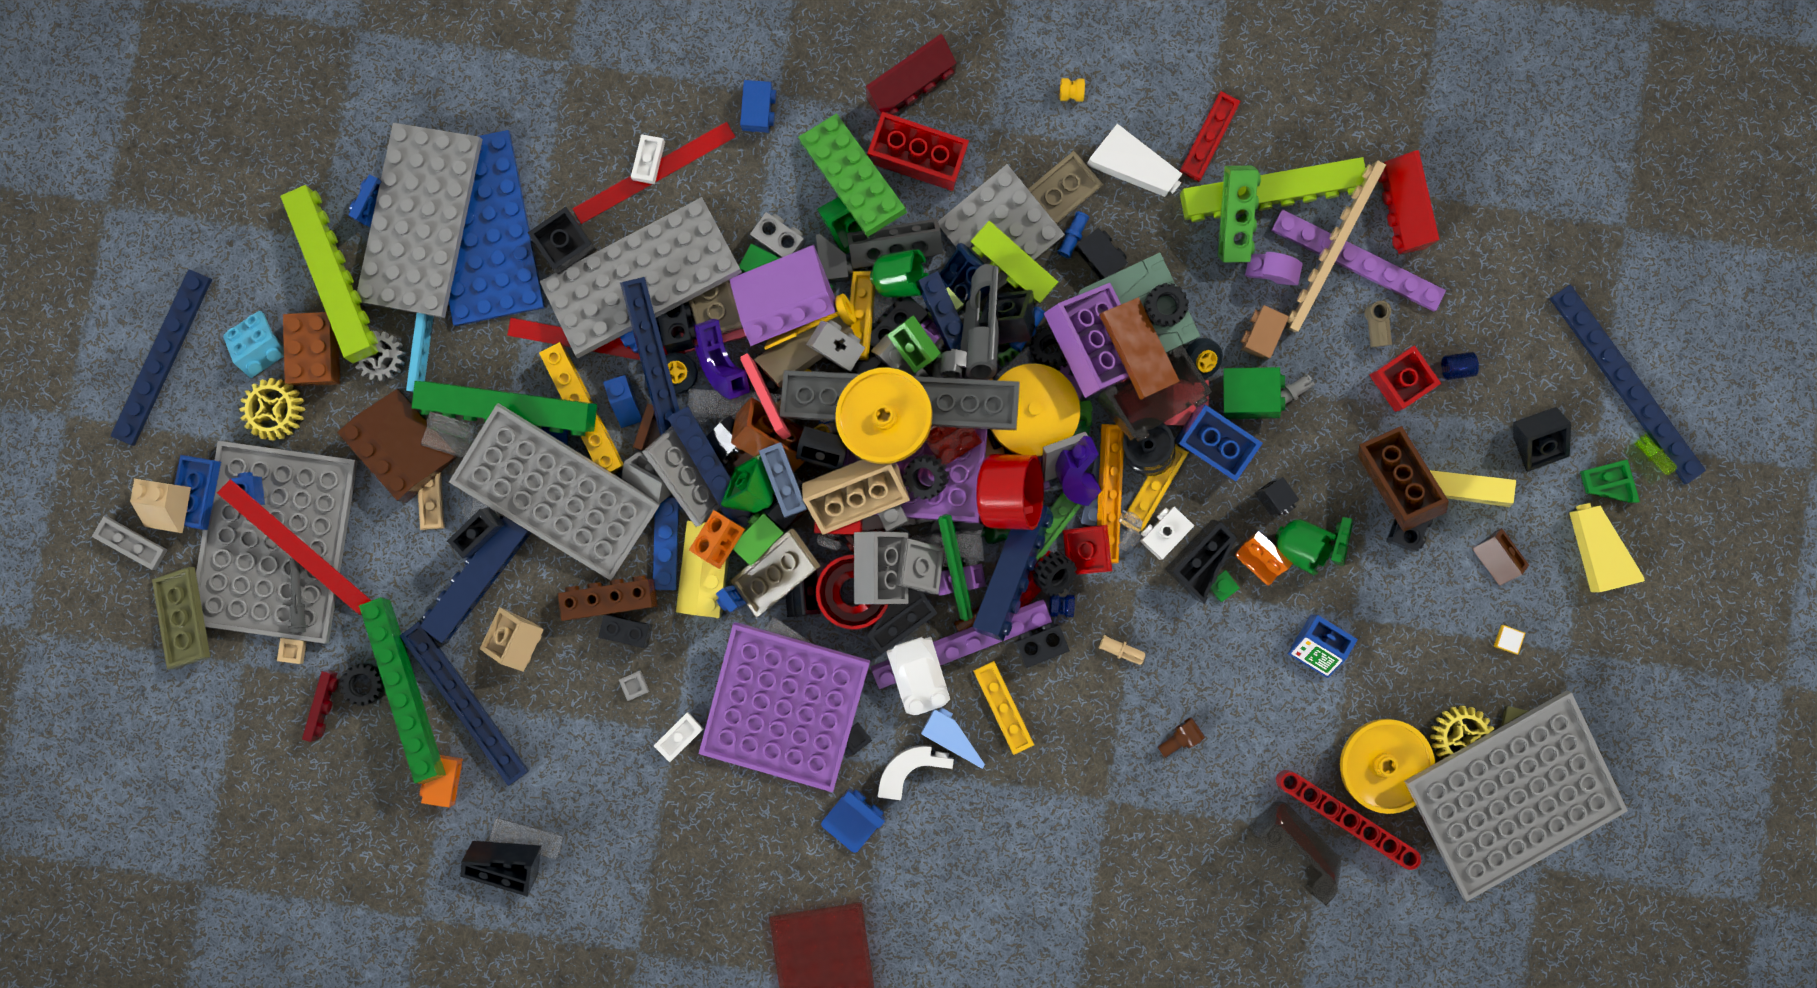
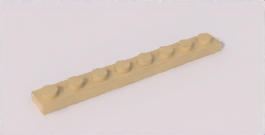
M1376 161L1372 165L1368 164L1364 170L1362 177L1365 179L1361 186L1357 185L1351 195V198L1354 200L1350 207L1346 206L1340 216V219L1343 221L1339 228L1335 227L1329 237L1332 242L1328 248L1325 247L1318 259L1321 263L1317 269L1314 268L1308 277L1310 284L1306 290L1303 289L1297 298V301L1300 303L1296 310L1292 309L1289 313L1287 320L1289 324L1286 329L1292 332H1299L1386 164Z

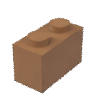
M1265 305L1259 308V310L1255 309L1249 321L1253 324L1250 330H1246L1240 342L1243 343L1241 350L1265 361L1270 359L1289 316Z

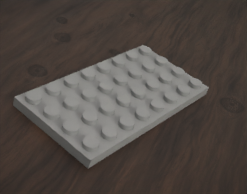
M393 123L381 176L382 182L378 190L357 289L362 304L445 318L482 138Z
M701 197L585 257L560 274L555 273L541 280L540 283L575 356L580 358L632 331L620 282L645 277L655 318L741 274L742 271Z
M499 403L494 407L449 483L609 580H612L660 506V504L645 493Z

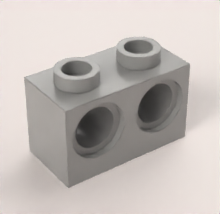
M766 212L750 233L754 241L779 258L799 251L805 243L804 238H802L803 233L793 226L791 228L783 224L784 220L775 213L771 216ZM767 226H774L776 228L772 235L764 234V229ZM785 239L794 240V245L791 248H784L782 243Z

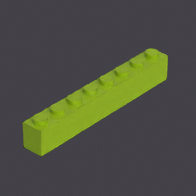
M1364 158L1261 175L1260 186H1257L1256 193L1259 198L1258 209L1259 211L1272 208V205L1280 203L1281 207L1295 204L1297 200H1303V203L1313 202L1320 196L1331 199L1340 196L1339 193L1348 192V195H1352L1356 186H1361L1365 179L1362 177L1366 169ZM1223 182L1184 188L1180 193L1184 219L1200 222L1205 220L1206 216L1214 215L1215 219L1221 218ZM1243 186L1238 190V196H1241L1245 193L1246 186ZM1244 209L1239 210L1236 214H1244Z
M303 185L281 195L280 197L343 357L351 363H355L378 353L375 345L378 344V340L373 331L369 330L367 324L370 323L366 312L361 310L359 304L362 303L358 292L353 290L351 284L354 283L350 272L345 270L343 263H346L342 252L336 247L338 240L334 232L328 227L330 220L326 212L320 207L322 200L316 190L312 191L307 185Z

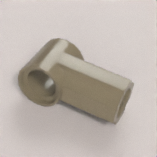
M1385 301L1369 304L1365 309L1364 315L1368 320L1370 347L1392 345L1389 320L1391 315L1390 305ZM1375 306L1381 309L1382 314L1380 318L1374 315Z

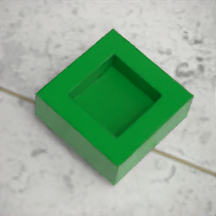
M1226 570L1216 576L1218 578L1211 587V591L1220 602H1223L1240 589Z

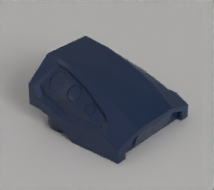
M958 243L956 251L939 274L945 287H949L966 306L967 301L970 299L972 276L985 263L974 255L966 245ZM985 286L980 289V302L990 292V286Z

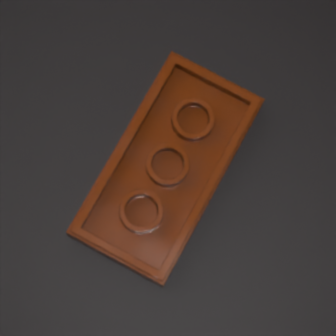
M1139 297L1099 314L1140 400L1180 382Z

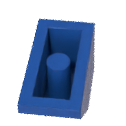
M623 375L604 381L603 384L610 405L620 427L624 428L640 423L642 415L630 378Z

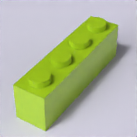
M990 221L970 241L974 246L971 250L980 258L986 256L991 261L989 265L999 267L998 274L1001 271L1008 276L1006 281L1015 289L1019 286L1024 291L1032 290L1034 303L1041 304L1059 283Z

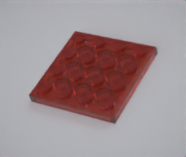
M862 902L769 917L779 988H875Z

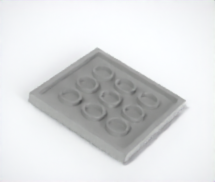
M1008 164L938 221L941 230L955 247L958 243H963L970 250L974 247L970 241L990 221L1034 261L1065 236ZM973 252V254L976 255L985 264H989L991 262L986 256L980 258L975 252ZM1002 271L998 274L997 291L1008 283L1006 281L1008 276Z

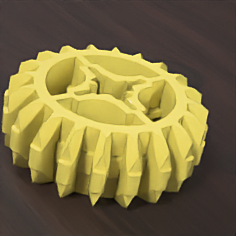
M270 378L268 382L262 379L260 380V386L258 384H251L253 391H245L248 398L240 399L241 402L245 403V407L239 408L241 412H245L241 420L248 421L244 427L252 429L251 434L259 435L260 439L265 440L269 438L271 441H275L277 437L285 439V433L287 435L293 434L291 427L300 428L296 420H304L302 416L298 415L299 412L305 411L304 407L299 406V404L304 402L303 398H297L300 392L293 390V385L286 384L281 379L276 381V379ZM279 391L283 396L272 400L266 394ZM260 403V408L257 411V405ZM288 406L287 415L285 417L284 410ZM270 419L278 423L277 426L266 428L261 424L264 420L268 421Z
M1459 706L1458 709L1451 707L1450 713L1448 711L1442 712L1445 719L1435 718L1440 725L1439 727L1432 726V729L1437 731V735L1432 734L1430 737L1437 740V742L1431 746L1439 749L1436 755L1444 759L1453 754L1449 747L1450 745H1458L1461 750L1475 742L1478 738L1480 739L1492 732L1494 727L1487 726L1490 722L1489 718H1483V712H1476L1473 707L1466 709V706ZM1467 718L1471 720L1477 729L1469 730L1466 724H1463L1462 719ZM1453 726L1452 734L1447 737L1450 727ZM1463 733L1468 734L1466 735V737L1463 738V741H1460V738L1463 737Z

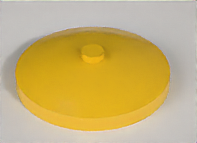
M1023 364L1010 369L997 380L1020 382L1017 431L990 429L993 436L1004 448L1017 455H1036L1037 457H1042L1043 447L1074 435L1080 419L1079 398L1072 383L1061 372L1043 364Z
M876 368L858 375L845 387L836 406V426L844 444L859 458L876 464L895 463L914 454L925 442L932 425V406L924 387L913 376L899 369Z
M1378 719L1362 725L1348 738L1341 753L1340 772L1345 788L1358 803L1375 812L1394 814L1406 811L1416 805L1404 781L1434 765L1435 758L1429 742L1416 728L1394 719Z

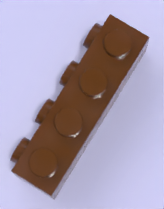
M646 575L632 577L633 582L624 583V579L611 580L610 585L602 586L601 582L587 584L588 589L579 590V586L565 587V592L558 593L561 621L658 607L654 579H647Z

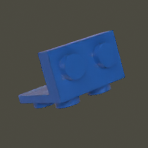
M370 174L367 179L362 181L360 193L357 199L352 201L348 216L371 228L378 190L382 181Z
M849 788L822 820L821 825L850 851L856 853L873 832L882 826L885 822V817L883 816L884 812L875 804L871 806L865 801L866 797L857 789L853 791Z

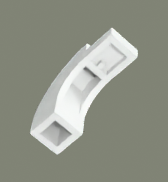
M917 745L901 751L885 767L880 779L878 797L901 800L904 780L913 769L920 766L952 769L953 757H949V753L943 751H935V755H932L931 745Z

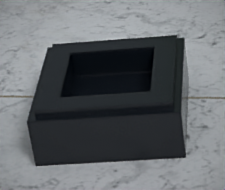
M859 722L851 727L847 741V747L854 755L872 741Z

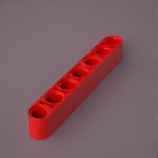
M1283 770L1277 774L1276 784L1281 790L1390 860L1408 870H1414L1420 865L1421 856L1415 849L1317 786L1289 770ZM1287 776H1292V785L1285 787L1284 779ZM1311 788L1313 795L1310 799L1305 800L1304 792L1306 789ZM1331 801L1332 809L1329 812H1324V804ZM1347 814H1351V823L1344 825V817ZM1366 827H1371V835L1367 838H1364V829ZM1390 839L1391 847L1388 850H1384V842ZM1407 852H1410L1411 859L1407 863H1404V855Z

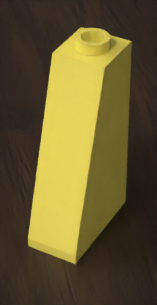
M1430 470L1443 493L1449 499L1511 507L1514 503L1516 480Z
M1591 503L1576 506V511L1569 512L1591 592H1603L1645 581L1601 506L1591 507Z

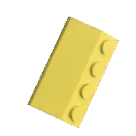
M687 521L676 612L722 618L723 609L716 601L718 599L716 593L726 587L729 556L721 569H718L689 551V548L706 522L701 526L695 527L692 521Z

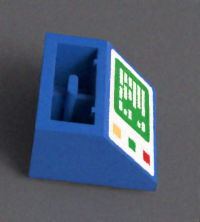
M1311 614L1287 654L1324 677L1329 678L1347 659L1358 639L1319 615Z

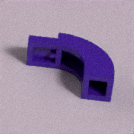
M711 319L694 325L698 345H695L696 354L701 368L713 388L720 395L730 400L750 393L746 370L735 366L727 355L719 320Z
M1083 436L1071 451L1063 450L1055 465V472L1065 496L1070 501L1089 506L1101 492L1094 474L1085 472L1099 455L1092 438L1089 436Z

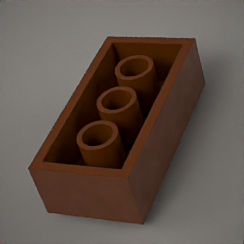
M1402 426L1359 445L1358 457L1403 532L1447 512L1449 503L1447 497Z

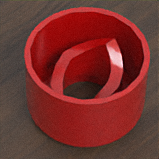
M992 454L984 459L977 478L976 500L979 517L986 527L1034 530L1037 527L1043 508L1044 477L1041 462L1036 455Z
M854 555L839 557L829 563L819 576L816 586L818 606L823 615L839 627L845 629L868 627L880 619L886 611L888 604L847 605L841 598L840 589L844 581L854 578Z

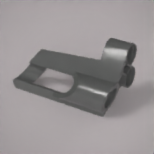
M984 264L975 271L971 281L970 299L966 303L961 349H951V351L938 355L937 360L933 363L932 377L988 380L996 374L999 339L996 317L999 267ZM990 286L988 327H979L980 289Z

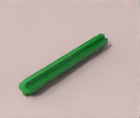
M943 514L939 516L938 521L960 619L968 621L973 618V611L951 515Z

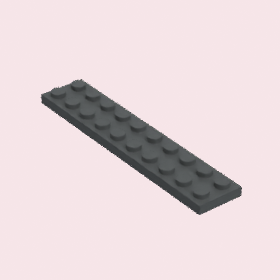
M784 370L780 417L783 419L836 421V406L841 393L860 374ZM914 377L924 387L932 406L931 426L1017 431L1020 382Z

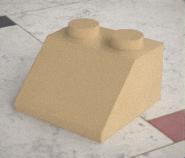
M134 479L130 502L145 527L183 533L191 487Z
M499 607L480 650L498 663L524 672L544 629L525 618Z

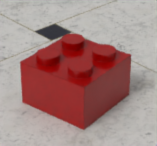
M1415 345L1404 350L1369 374L1394 412L1405 409L1441 384Z

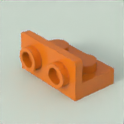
M1259 531L1248 538L1235 553V557L1268 586L1273 583L1278 575L1288 570L1293 564Z

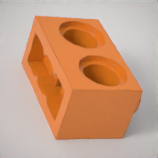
M713 510L689 548V551L707 563L721 569L745 529Z

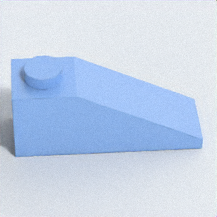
M943 707L939 710L934 709L921 734L983 769L984 762L955 719L951 718L953 713Z

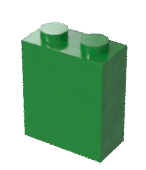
M1280 367L1224 368V417L1226 419L1280 418L1281 411H1285V397H1281V389H1285V375H1280Z

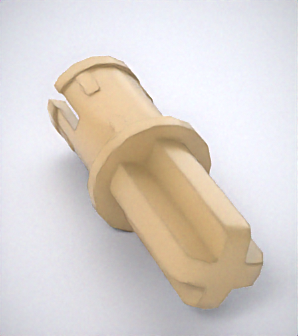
M1106 635L1102 637L1099 649L1117 655L1118 659L1124 658L1138 665L1143 663L1145 659L1144 652L1126 645V642L1121 643Z

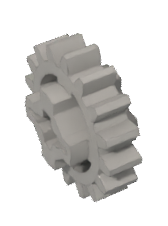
M373 331L378 340V344H375L378 353L358 361L359 364L355 368L363 370L361 375L364 377L369 376V379L372 381H376L378 377L379 381L385 382V376L393 379L394 371L401 372L398 365H405V362L400 360V357L405 356L406 353L399 351L403 345L399 342L395 343L397 340L395 336L389 337V334L386 332H382L380 336L379 332ZM383 342L388 343L392 350L385 349ZM379 352L382 353V356H380L378 360H376L375 358L376 356H379ZM366 363H372L375 371L371 370Z

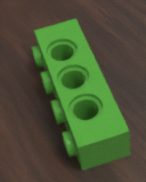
M1252 165L1225 166L1218 244V258L1222 262H1251V255L1255 251V244L1252 239L1253 232H1256L1257 221L1254 216L1255 209H1258L1259 198L1256 193L1257 186H1260L1261 175ZM1246 186L1245 193L1241 196H1238V190L1241 187ZM1244 209L1243 216L1236 219V213ZM1242 232L1241 239L1234 241V236Z

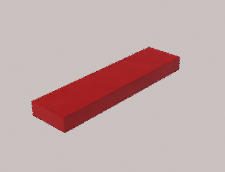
M1220 91L1179 172L1198 182L1201 181L1241 102L1240 100Z

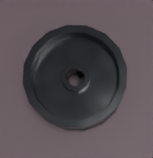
M1143 419L1135 422L1127 429L1123 438V450L1129 467L1135 473L1143 476H1157L1172 466L1175 459V441L1168 426L1156 419Z

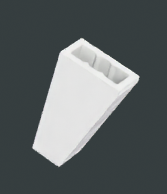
M1116 124L1087 163L1093 169L1164 197L1169 191L1173 194L1181 184L1178 181L1182 175L1181 172L1118 124Z

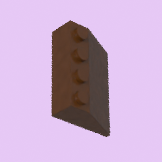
M399 389L394 390L353 417L337 432L392 496L401 502H409L420 489L424 488L430 480H433L437 474L442 472L458 457L420 412L412 408V403Z

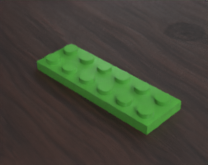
M837 113L798 137L800 143L867 237L907 213L902 202Z

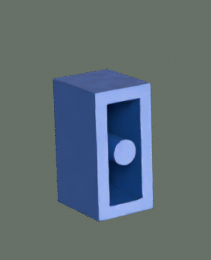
M744 80L740 121L742 131L769 133L770 126H774L775 112H771V106L776 104L777 91L773 90L771 82Z

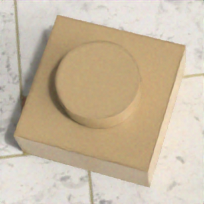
M280 638L277 661L303 664L307 641Z

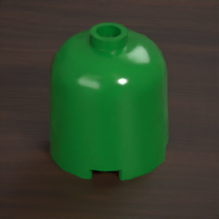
M918 249L880 256L875 261L870 273L871 283L875 286L877 292L887 298L921 296L916 281L928 276V273H924L922 263H926L923 253Z
M1296 519L1287 523L1285 527L1281 526L1275 536L1278 539L1276 547L1293 565L1315 576L1318 574L1317 567L1319 565L1324 567L1334 548L1330 543L1331 540H1336V535L1305 520Z

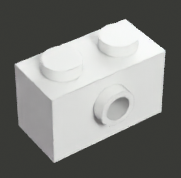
M1165 507L1157 515L1159 519L1154 526L1149 524L1141 532L1143 537L1139 541L1159 560L1164 559L1194 527L1175 507H1171L1169 510Z

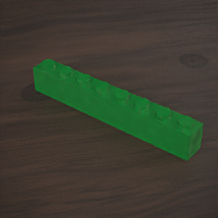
M414 381L412 408L420 409V414L435 415V412H442V417L456 418L457 414L463 415V420L477 421L479 417L485 418L484 422H486L496 404L499 403L541 430L542 426L550 427L549 431L564 433V429L571 430L572 435L585 436L586 432H594L597 404L429 381Z
M380 597L359 605L414 783L425 784L446 776L404 641L399 636L401 631L391 601Z

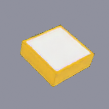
M1501 625L1494 647L1518 655L1525 633Z

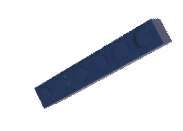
M1043 505L1040 521L1034 530H1010L973 624V628L978 633L1000 641H1004L1005 636L1010 634L1012 618L1020 609V597L1022 592H1026L1029 585V574L1036 567L1037 553L1043 548L1045 544L1044 535L1047 528L1049 529L1053 523V513L1048 506Z
M500 516L499 518L505 525L473 556H469L464 563L466 565L462 572H457L450 581L452 585L449 589L439 594L436 599L438 602L433 609H429L423 615V622L420 627L439 642L448 643L532 532L509 518Z

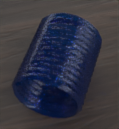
M1474 352L1445 355L1442 358V373L1446 380L1477 376L1479 372V361Z

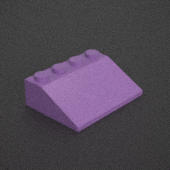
M814 245L729 279L740 321L750 346L837 312L835 296Z
M1111 283L1060 302L1044 313L1085 398L1129 378L1099 316L1102 312L1121 305Z

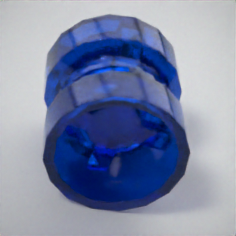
M1067 594L1065 597L1059 595L1050 596V617H1057L1059 615H1064L1067 618L1074 617L1075 595Z

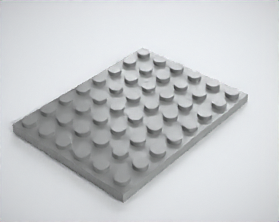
M218 441L215 461H220L221 466L208 530H203L196 570L205 627L324 644L329 643L336 595L300 565L302 604H305V623L308 625V628H306L305 633L292 634L291 629L288 628V626H291L289 605H292L290 558L292 557L219 496L217 492L229 479L238 478L239 473L252 472L253 476L262 477L265 505L261 506L340 573L358 460Z
M1568 690L1404 781L1462 898L1466 902L1628 811L1572 692Z

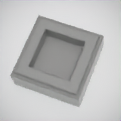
M641 670L619 679L627 701L650 692Z

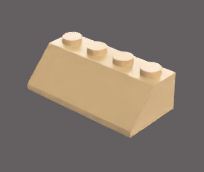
M862 459L802 483L803 501L822 535L910 501L896 462L876 464Z

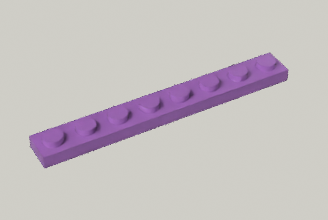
M1283 209L1280 211L1271 229L1272 232L1318 255L1321 254L1325 247L1328 248L1332 242L1329 239L1331 233ZM1347 241L1335 261L1336 264L1433 312L1437 310L1446 290Z
M1043 599L1020 608L1018 613L1014 614L1011 621V632L1008 636H1005L1004 641L1052 622ZM973 627L934 641L933 644L941 666L1002 641L980 634ZM889 659L870 666L879 689L896 683Z

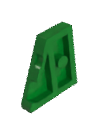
M1628 459L1580 471L1586 494L1628 503L1640 502Z
M1342 517V521L1337 522L1335 535L1337 539L1335 545H1332L1334 548L1330 555L1331 561L1336 565H1345L1354 523L1351 518Z

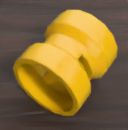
M1061 78L1060 101H1068L1072 98L1076 102H1083L1085 79L1077 78L1075 81H1070L1069 78Z

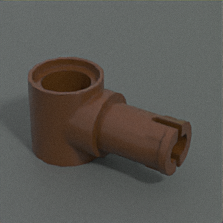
M1192 717L1186 719L1182 726H1176L1174 735L1158 746V749L1165 758L1181 747L1192 748L1205 738V735Z

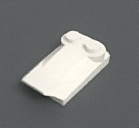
M920 637L895 645L893 649L886 651L906 713L919 715L946 705L950 700V696L931 637L925 639Z

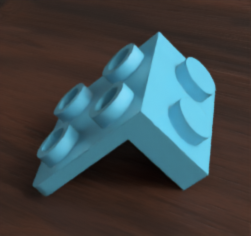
M261 311L250 315L247 319L229 329L223 336L233 363L250 378H253L284 357V344L273 335L265 314Z

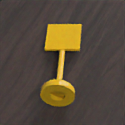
M843 293L836 296L835 306L837 312L768 339L764 346L765 350L818 326L820 321L827 322L840 316L846 325L856 323V316L850 301Z

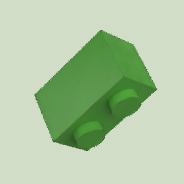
M914 315L887 334L914 373L941 354Z
M763 510L760 513H754L747 520L749 524L744 528L743 534L733 548L750 566L784 533L783 529Z

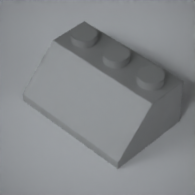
M854 532V604H908V588L896 586L902 539L908 538V533Z

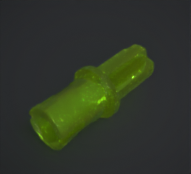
M1647 434L1640 437L1641 440H1637L1634 443L1648 457L1647 460L1649 462L1652 461L1665 475H1670L1677 469V465L1663 452L1664 449L1659 448Z

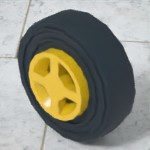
M1199 338L1193 341L1184 352L1183 368L1190 376L1196 379H1206L1219 369L1223 359L1222 349L1218 343L1209 338Z
M674 352L667 354L666 360L675 394L687 392L694 386L697 380L698 370L695 362L683 353Z

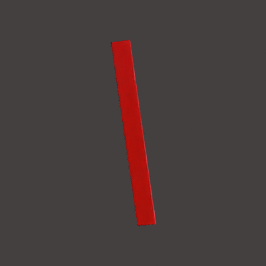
M728 123L721 124L661 158L655 182L735 138ZM631 176L572 209L580 223L583 224L652 184L633 181Z
M510 318L507 336L550 344L560 342L566 347H571L562 327ZM616 338L593 350V352L640 360L639 353H634L630 347L626 348L620 338ZM663 346L664 352H665V356H666L668 353H667L665 347ZM684 350V351H680V352H676V353H683V354H685V350Z
M231 479L217 492L219 496L357 614L361 615L359 605L372 601Z

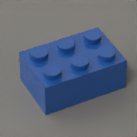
M1202 402L1199 403L1175 438L1177 443L1234 481L1238 480L1263 444Z

